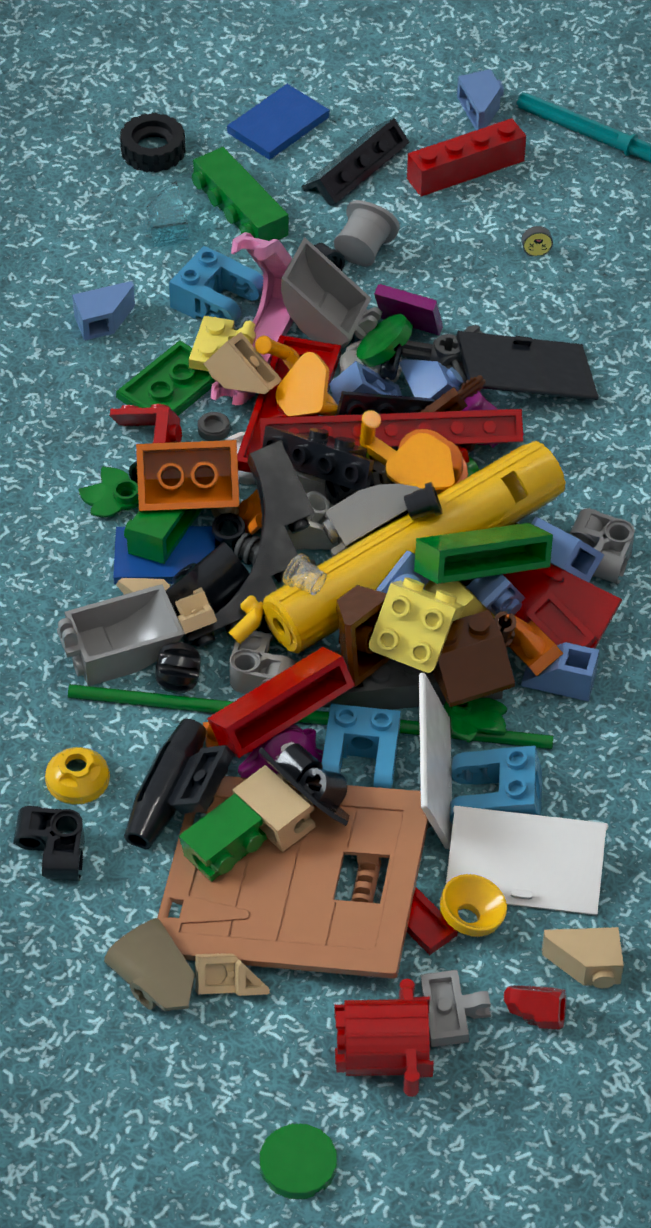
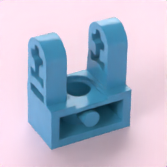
M203 246L169 281L170 307L194 319L198 316L201 318L211 316L234 320L235 323L241 317V309L234 300L220 293L226 289L247 300L255 301L262 294L264 279L258 271Z
M331 704L322 757L323 770L341 774L343 758H347V755L375 758L373 787L392 789L400 737L401 711Z
M536 746L462 752L453 757L452 779L455 782L474 785L499 783V792L463 795L454 798L450 803V821L452 824L454 806L541 815L542 769Z

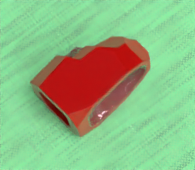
M510 985L504 991V1002L511 1014L522 1017L529 1025H535L538 1028L558 1030L563 1028L566 1015V992L564 989Z

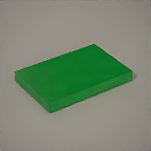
M179 340L116 391V398L126 405H135L139 408H151L153 404H164L169 406L179 416L207 393L216 381L211 377L209 371L189 368V357L192 347Z

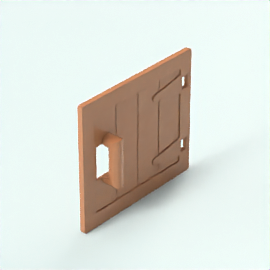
M225 776L218 787L213 803L207 812L201 813H206L207 815L233 795L232 789L247 778ZM291 785V788L296 793L301 794V792H299L293 785ZM348 785L347 794L339 806L350 815L346 826L331 818L314 805L315 810L309 815L315 822L316 828L282 852L267 839L258 850L247 854L228 873L221 874L212 882L184 856L181 842L178 838L157 918L161 921L185 960L195 961V954H234L247 966L397 978L429 822L421 809V792L416 790ZM196 813L185 814L180 834L193 825ZM344 855H356L358 862L351 901L334 900ZM380 857L389 858L380 903H373L381 867ZM172 902L182 905L179 918H168Z

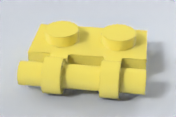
M204 316L189 357V368L209 371L204 366V363L228 340L240 332L253 345L256 337L254 332L255 323L245 321L242 328L235 330L234 320Z

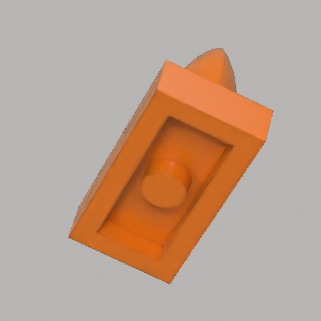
M515 616L517 621L514 629L515 637L509 647L538 676L563 653L532 620L527 624Z

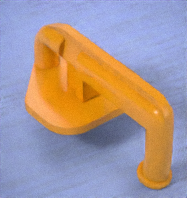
M264 335L256 340L255 348L258 353L263 355L271 354L278 357L290 369L276 390V401L287 416L336 415L338 405L327 392L329 368L319 355L307 352L300 357L293 348L271 340L268 336Z
M372 410L364 412L362 415L360 446L367 448V453L386 466V475L391 481L396 484L416 486L421 489L425 488L426 483L432 482L437 495L454 486L455 478L451 451L446 444L430 434L418 433L411 436L396 451L375 437L376 428L381 424L380 415Z

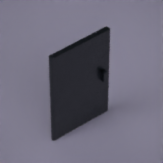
M458 331L456 334L467 380H470L471 377L482 375L483 379L486 380V384L483 385L482 389L588 400L599 399L583 344Z

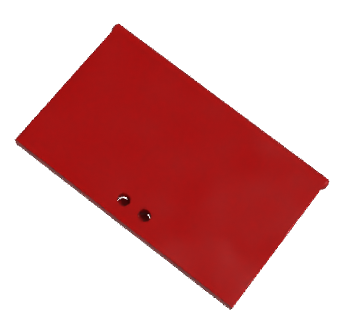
M551 563L550 567L502 574L525 597L521 602L522 607L514 616L528 624L531 620L525 612L550 590L597 637L598 640L589 648L595 649L622 602L621 598Z

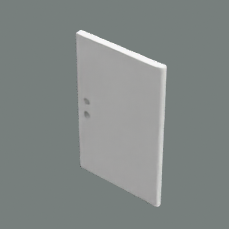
M420 673L421 809L445 849H450L453 827L450 821V803L452 801L450 718L426 674Z
M463 806L453 807L454 818L446 884L458 875L475 874L490 880L498 886L506 899L507 905L598 915L606 830L608 829L607 823Z

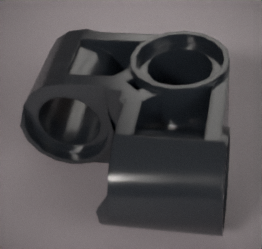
M37 806L22 807L18 813L13 844L25 850L44 851L42 876L46 879L80 881L81 875L78 874V871L82 870L85 844L83 821L80 814L71 809H49ZM65 831H73L70 834H63Z

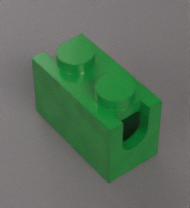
M234 793L180 834L179 839L184 856L212 882L221 874L228 873L247 854L258 850L263 842L267 840V836L259 828L264 824L263 819Z

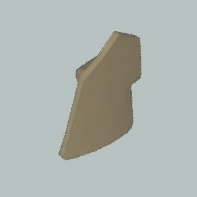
M158 918L151 919L131 930L116 941L107 951L104 959L105 964L125 982L130 984L134 997L147 1009L151 1010L157 1005L163 1011L189 1008L195 974Z

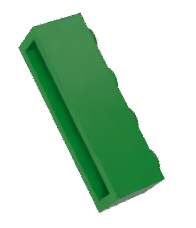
M224 147L193 159L194 173H192V181L198 190L202 189L208 195L211 204L214 207L218 206L224 212L227 221L230 224L234 223L240 229L241 234L244 232L251 233L254 238L267 241L272 239L280 240L289 235V214Z
M202 509L138 511L133 520L130 519L127 522L124 530L128 554L165 564Z
M530 523L416 538L414 572L436 584L547 568L550 567L553 534Z

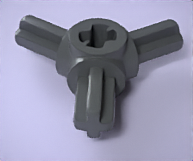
M478 325L469 326L464 330L466 332L483 333ZM441 335L434 339L433 344L408 340L403 345V357L438 361L448 369L454 368L462 377L463 383H466L467 376L456 335Z

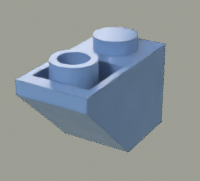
M132 281L72 295L74 317L84 341L114 334L135 307L134 284Z
M535 516L531 524L553 534L551 564L590 582L604 554L582 540Z
M502 574L475 578L467 586L477 599L495 616L503 611L515 615L522 607L521 602L525 599Z
M565 642L557 645L563 654L538 676L526 666L521 683L522 687L589 702L597 673L599 650Z

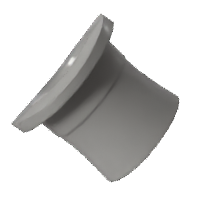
M354 200L347 206L346 214L348 221L334 239V247L343 254L346 261L368 267L374 263L382 244L391 242L396 238L400 224L397 218L388 210L367 201Z

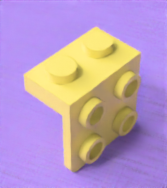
M405 577L404 581L399 580L390 583L369 642V648L375 653L430 673L436 668L452 621L460 619L464 605L457 603V597L453 594L437 590L436 594L423 589V583Z

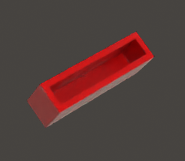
M511 118L408 153L407 180L422 197L524 162L526 135Z
M322 647L211 715L207 720L219 746L227 745L234 752V756L240 758L348 691L355 684L343 656Z

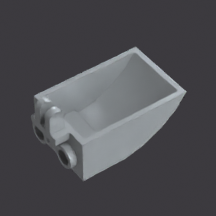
M304 237L282 277L281 293L284 305L298 328L311 340L341 345V349H343L352 340L353 333L361 340L369 331L373 330L382 316V311L377 307L367 310L366 308L372 298Z
M404 484L376 485L359 490L325 511L323 530L332 545L337 542L339 543V545L331 549L332 557L408 513L404 496L421 488Z
M163 584L65 611V618L58 622L57 633L67 658L72 657L77 676L83 675L87 686L130 675L147 668L157 661L158 653L164 645L178 642L185 634Z

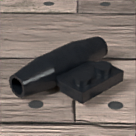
M183 719L159 749L134 799L124 838L129 844L149 849L173 818L176 811H179L181 814L207 812L213 803L218 787L226 776L228 767L235 754L227 745L203 748L207 730L198 721Z

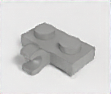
M458 970L420 974L423 997L430 996L428 1014L431 1047L469 1042L466 1016H470L473 1019L491 1017L488 991L462 995Z

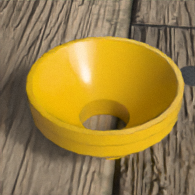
M73 747L57 753L48 763L45 774L46 786L51 795L59 801L73 805L85 804L97 799L105 792L110 781V771L103 756L92 749L84 747ZM74 759L83 760L87 764L81 771H71L67 769L66 765Z
M463 874L452 878L446 884L440 899V909L444 919L456 931L468 936L481 937L493 933L502 924L507 913V903L501 890L490 880L475 874ZM461 909L472 911L477 916V921L474 923L463 921L458 911Z

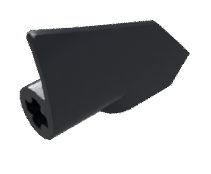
M222 542L197 564L191 563L181 569L171 580L173 585L166 590V593L176 616H179L180 613L175 602L193 595L194 590L202 588L214 614H217L236 595L250 573L225 542Z
M298 743L289 745L284 749L277 761L262 747L258 752L267 764L324 813L341 824L347 825L350 815L339 807L347 794L348 788L347 781L343 775L323 770L322 763Z

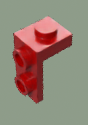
M153 404L151 408L122 405L121 408L110 409L109 416L118 425H155L153 443L181 442L182 440L180 418L167 405Z

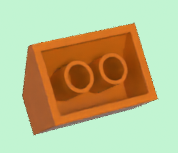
M237 440L136 444L139 511L240 507Z

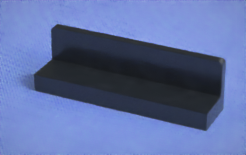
M392 118L371 128L301 187L304 191L317 187L326 203L332 206L410 142L396 119Z

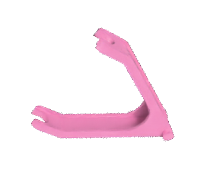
M244 232L233 239L231 254L234 255L241 249H246L263 271L264 279L260 305L252 321L256 325L254 330L256 337L253 343L255 348L256 340L263 335L278 342L279 336H286L293 323L284 305L281 293L282 277L292 257L279 240L272 239L267 241L254 238L251 233ZM260 354L270 364L273 355ZM216 381L212 384L210 397L213 400H217L220 396L233 397L232 405H242L255 396L256 393L225 389Z

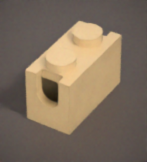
M266 765L232 789L233 794L235 793L263 819L264 824L259 828L266 833L267 839L282 852L316 828L315 822L309 815L315 810L313 803L302 793H296L285 778L279 773L275 774Z

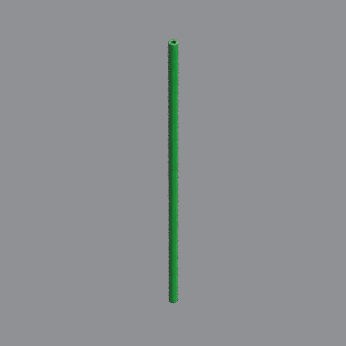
M69 684L68 698L216 713L234 702ZM316 710L298 722L328 725L329 712ZM400 719V733L420 735V721ZM507 730L505 735L477 732L473 741L552 749L554 735ZM451 731V739L462 740Z

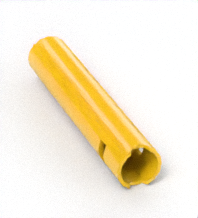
M538 441L524 444L438 494L443 514L439 516L431 514L412 520L409 513H406L270 593L263 600L265 620L277 641L290 652L300 653L339 630L338 614L336 612L337 599L356 585L376 590L406 551L415 554L416 538L513 525L555 500L557 496L565 491L566 484L559 462L544 444Z

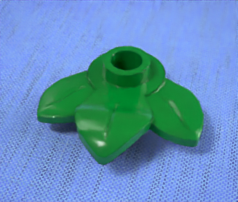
M103 466L101 468V483L78 489L81 499L86 504L92 506L90 514L93 516L110 517L116 515L121 510H131L139 506L138 484L130 480L126 472L117 468Z
M482 697L453 707H449L447 701L444 704V708L450 718L451 731L466 742H472L477 732L505 735L506 723L502 715L507 712V707L497 700Z

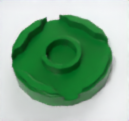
M396 314L386 318L363 338L357 348V357L368 367L383 364L396 353L394 348L398 344L403 346L407 343L412 334L413 325L403 314Z
M289 1124L276 1129L265 1139L260 1150V1173L263 1180L265 1179V1182L269 1184V1188L276 1194L289 1199H308L315 1196V1193L323 1188L325 1190L332 1183L337 1171V1151L331 1138L321 1129L308 1124Z

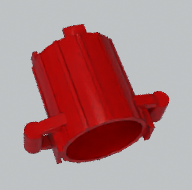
M403 979L400 982L399 999L344 1000V1004L335 1005L334 1017L337 1029V1048H335L336 1073L345 1072L346 1076L404 1075V1093L409 1097L416 1096L419 1093L420 1077H433L434 1061H430L428 1013L430 996L414 997V981Z

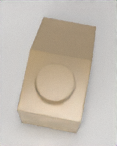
M241 332L228 340L204 363L211 377L225 389L266 394L282 381Z
M619 927L544 930L542 955L583 986L594 985L597 988H609L614 984H621L624 965Z

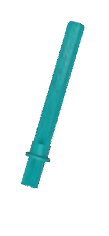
M522 92L517 99L516 104L522 110L621 150L627 157L631 154L651 163V144L638 139L637 134H626L526 92Z

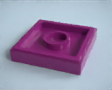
M377 285L374 295L378 308L382 311L381 319L385 320L390 316L403 314L413 325V328L440 335L443 324L436 300L386 285Z

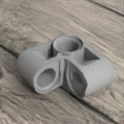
M586 508L581 510L569 534L604 554L593 574L594 577L615 584L620 583L621 580H618V577L623 576L627 562L632 554L635 532L633 525L624 519H618L594 509Z
M254 631L241 644L235 640L230 656V685L235 691L247 694L296 664L290 657L268 654L270 642L274 639L273 634Z

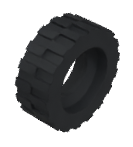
M145 113L138 117L135 116L129 122H126L124 128L120 131L122 158L133 169H139L148 173L166 171L178 165L179 161H182L186 149L183 126L177 122V119L171 118L166 114ZM149 137H159L167 140L166 145L158 148H145L138 145L140 140Z

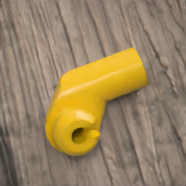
M253 595L248 596L240 604L241 609L246 615L228 632L239 644L243 643L259 627L264 613L263 602H258Z

